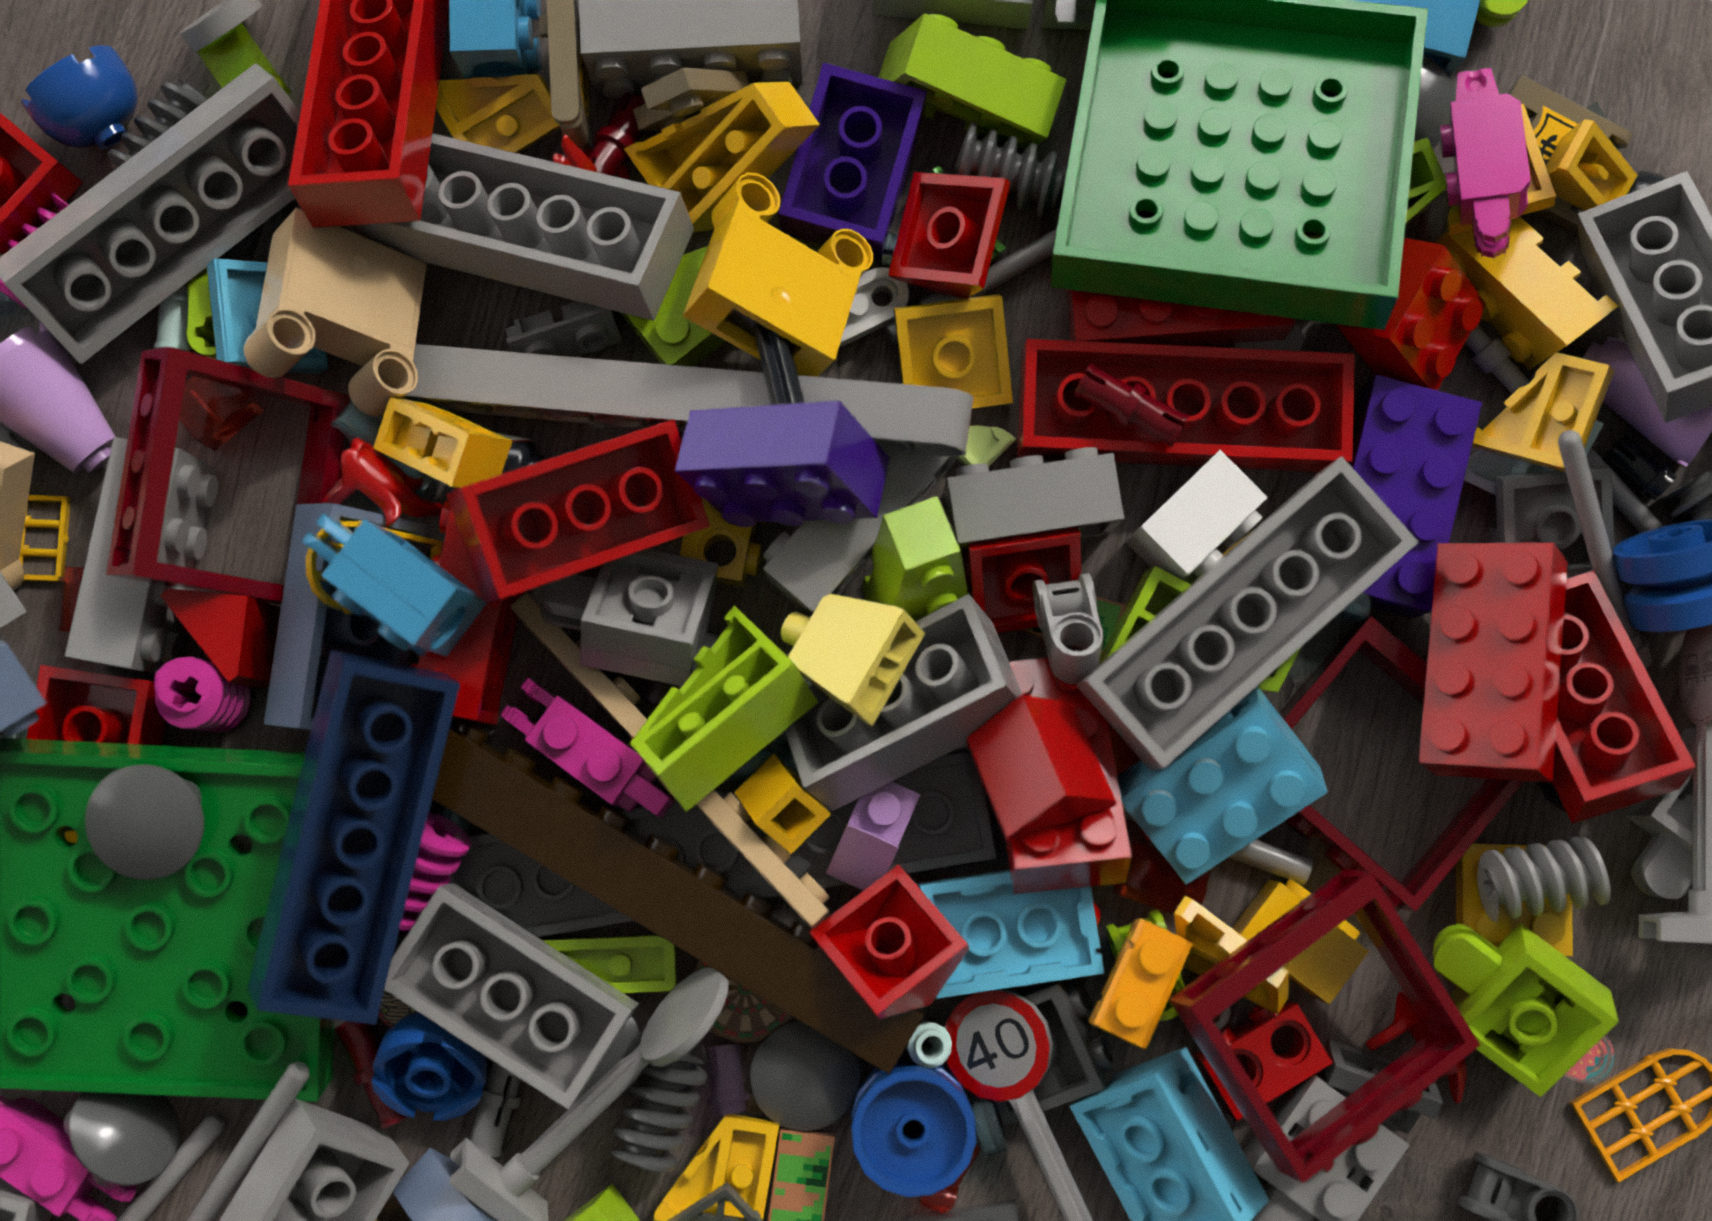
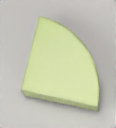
M971 425L969 426L966 454L956 458L964 466L988 464L990 468L1015 443L1016 438L999 427Z

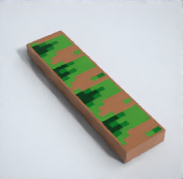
M785 1127L780 1128L768 1221H824L835 1134L818 1131H797Z

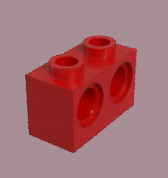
M1286 1000L1279 1014L1256 1005L1248 1012L1249 1021L1234 1030L1229 1025L1224 1026L1220 1030L1234 1055L1243 1054L1247 1061L1246 1073L1265 1103H1268L1333 1063L1299 1005L1290 1000ZM1289 1025L1294 1034L1293 1044L1286 1052L1275 1054L1271 1048V1036L1277 1028ZM1199 1050L1192 1054L1225 1111L1237 1121L1244 1116L1203 1052Z

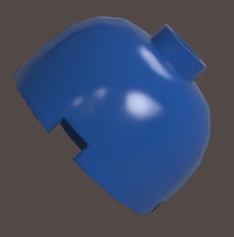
M98 45L89 48L94 58L79 63L75 56L71 54L45 69L25 89L31 101L21 99L22 106L38 127L46 135L65 146L85 148L97 144L99 149L110 148L122 141L121 135L127 132L124 127L129 124L135 114L138 102L137 87L128 67L111 46Z
M418 1011L410 1013L386 1031L373 1063V1090L385 1105L401 1115L414 1118L416 1110H420L423 1112H434L432 1121L452 1119L466 1114L479 1103L488 1074V1057Z

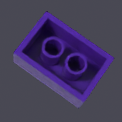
M823 62L809 108L820 126L797 149L778 212L780 231L793 237L823 245L836 231L851 229L867 240L873 252V259L882 261L886 239L891 231L924 118L927 91Z
M839 400L690 410L675 471L694 488V492L698 496L706 499L720 512L726 522L735 526L751 527L755 525V522L776 521L785 525L796 526L801 525L805 520H828L833 523L848 524L853 522L854 519L877 518L890 457Z

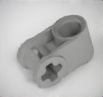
M1090 573L1079 574L1078 580L1054 584H1045L1043 580L1033 581L1032 592L1038 626L1042 630L1051 671L1063 682L1078 684L1099 666L1103 641V630L1097 612V601ZM1080 646L1085 650L1081 652L1072 651L1066 647Z

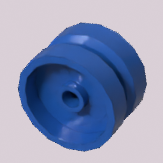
M1712 519L1687 521L1659 527L1625 539L1613 547V556L1619 580L1634 585L1624 594V603L1631 627L1639 631L1667 632L1712 625Z
M899 1057L890 1074L876 1067L859 1085L851 1108L853 1151L864 1173L883 1190L905 1197L932 1195L952 1185L968 1167L976 1144L975 1116L969 1098L955 1075L942 1064L934 1068H927L916 1064L911 1057ZM910 1120H918L923 1124L921 1129L913 1125L911 1132L903 1130L904 1124Z

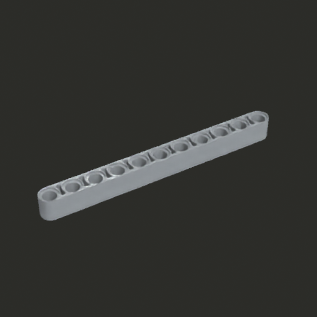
M415 344L413 358L418 371L417 385L403 398L433 404L450 412L644 429L674 419L678 432L685 433L690 410L771 405L764 373L422 344ZM798 376L805 403L840 400L884 451L944 457H959L966 454L973 396L969 393L943 387Z

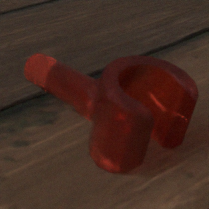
M975 1144L970 1163L952 1185L932 1195L921 1196L920 1204L939 1213L950 1211L955 1205L963 1177L982 1149Z

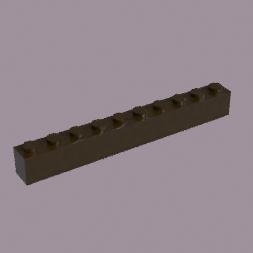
M459 719L456 725L450 723L432 796L433 800L890 1074L924 1017L922 1008L878 1019L813 940L809 933L812 929L809 926L794 920L791 927L771 916L775 907L764 899L748 891L741 898L723 887L727 878L719 872L700 862L693 869L676 859L680 850L666 840L650 834L646 841L628 830L632 821L606 805H603L598 812L583 803L580 799L584 792L573 784L557 776L550 783L532 772L536 763L528 757L508 747L504 754L485 744L489 735L480 728L463 719Z

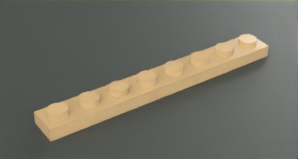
M526 592L510 606L512 611L633 739L647 721L643 714L634 706L641 698L620 675L610 681L600 669L580 665L581 638L574 643L562 630L563 627L546 624L541 615V604L538 605ZM712 790L695 805L811 929L830 916L829 910L823 905L830 898L829 895L808 873L801 879L795 876L784 864L791 857L790 854L768 834L762 839L757 836L746 824L751 819L750 815L731 792L722 799L715 790Z

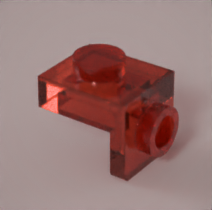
M1129 841L1132 858L1126 883L1115 884L1112 893L1173 915L1185 896L1193 899L1200 905L1203 903L1206 897L1211 869L1190 883L1185 884L1159 850Z

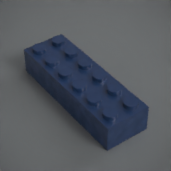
M331 650L247 988L257 1010L376 1025L460 683L447 674Z

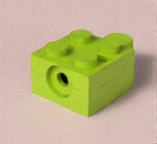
M1459 923L1447 926L1441 930L1434 940V967L1440 975L1457 987L1449 996L1480 1043L1476 1050L1540 1098L1619 1022L1611 990L1522 923H1519L1497 947L1470 927Z

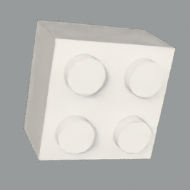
M1219 450L1125 542L1150 568L1157 566L1191 584L1222 558L1223 554L1216 547L1223 543L1228 548L1236 540L1241 539L1261 520L1262 516L1255 509L1268 497Z

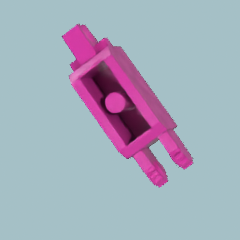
M1491 68L1464 71L1457 74L1456 101L1450 102V124L1440 125L1442 158L1453 157L1454 172L1445 173L1448 207L1458 205L1460 226L1472 224L1477 253H1481V257H1490L1494 260L1495 257L1503 253L1506 254V249H1509L1510 219L1518 218L1528 207L1527 188L1530 186L1531 180L1521 101L1508 93L1499 95Z
M527 677L521 688L529 698L537 703H542L547 707V710L536 724L529 720L528 716L521 710L509 705L501 712V717L527 736L525 738L526 742L611 805L624 808L631 813L637 803H639L656 816L664 818L676 800L653 783L656 776L636 750L582 709L558 695L555 697L545 688Z
M0 1095V1177L58 1217L69 1213L80 1221H116L117 1216L114 1215V1212H111L110 1209L89 1196V1193L95 1186L115 1200L130 1202L137 1192V1186L120 1185L114 1189L99 1186L95 1182L92 1173L81 1164L74 1153L70 1138L65 1132L64 1120L37 1101L25 1097L11 1101Z

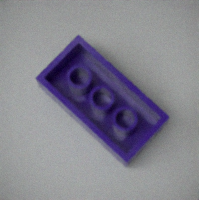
M1375 375L1359 388L1353 412V457L1349 465L1418 540V543L1361 593V595L1365 596H1358L1352 601L1353 603L1410 618H1416L1432 612L1438 543H1449L1482 402L1380 375Z

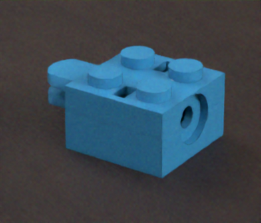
M449 0L450 52L464 79L533 74V71L541 70V45L539 38H533L532 20H539V16H541L540 0Z
M324 512L318 517L315 522L344 544L341 550H338L311 531H308L302 539L305 545L330 563L321 576L337 587L332 597L360 617L365 614L378 623L382 621L383 624L377 631L404 651L410 648L423 657L428 651L447 657L488 603L484 602L481 596L402 537L365 518L353 533L339 521Z

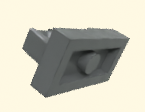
M1328 1039L1324 1049L1333 1063L1323 1070L1327 1084L1332 1086L1341 1095L1348 1097L1393 1061ZM1434 1081L1422 1091V1098L1414 1106L1393 1113L1380 1124L1409 1133L1421 1114L1436 1118L1443 1103L1436 1082Z

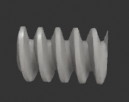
M1585 836L1572 837L1567 843L1563 840H1551L1546 846H1543L1541 843L1528 844L1524 851L1519 847H1507L1502 854L1497 850H1488L1480 856L1478 863V893L1488 917L1494 922L1498 921L1499 905H1504L1511 919H1519L1522 901L1526 902L1529 911L1535 916L1542 915L1544 911V898L1548 899L1550 906L1555 912L1564 911L1566 907V894H1569L1572 903L1579 909L1586 908L1588 904V891H1591L1598 905H1607L1610 901L1611 889L1605 864L1595 845Z

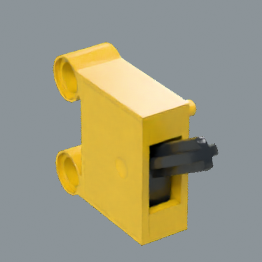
M746 173L738 178L712 211L711 220L714 231L685 307L683 317L761 360L771 405L805 403L798 376L818 377L835 361L860 277L872 265L873 252L867 240L851 229L836 231L815 252L771 226L767 222L780 207L781 199L778 190L766 177L757 173Z

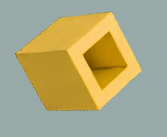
M774 753L734 792L754 823L790 854L831 815L824 804L803 788L800 776Z

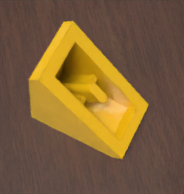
M1587 119L1581 121L1560 139L1546 165L1556 196L1584 211L1628 194L1638 176L1596 122Z

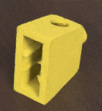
M828 594L822 597L811 617L797 611L792 612L787 616L781 628L783 642L794 646L788 658L795 664L800 674L814 687L870 726H873L925 635L904 609L835 594Z

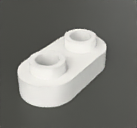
M874 268L865 272L860 277L839 347L860 339L894 321L893 308L908 305V285L906 282L889 277L890 268ZM884 291L891 296L892 301L887 306H878L872 300L873 295Z

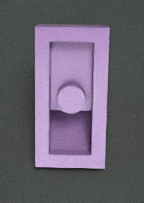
M890 782L858 798L825 874L863 891L888 872L899 849V843L921 794Z

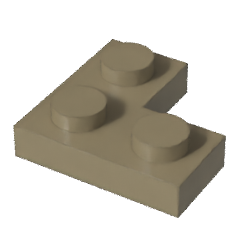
M682 68L641 88L645 104L633 109L639 130H662L674 123H681L701 113V109L748 86L749 82L745 71Z

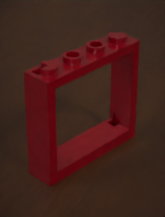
M172 347L142 351L106 575L194 591L250 596L269 604L281 606L284 585L157 562L186 376L190 375L311 407L296 505L322 504L325 496L342 478L340 461L344 437L347 435L350 426V416L348 413L350 396L283 377H265L250 368Z
M1373 617L1364 618L1352 626L1279 714L1292 730L1358 650L1424 705L1427 663ZM1486 779L1401 883L1310 805L1284 822L1306 839H1309L1312 834L1329 848L1324 854L1326 858L1340 870L1351 869L1372 872L1394 909L1398 907L1402 910L1416 912L1524 781Z
M1344 869L1169 999L1277 1170L1303 1184L1320 1170L1328 1173L1334 1166V1159L1351 1146L1361 1145L1372 1139L1377 1134L1380 1123L1393 1113L1414 1106L1422 1098V1091L1438 1078L1447 1077L1457 1072L1459 1069L1456 1064L1480 1046V1043L1372 872ZM1352 914H1355L1430 1033L1298 1136L1289 1141L1212 1019Z

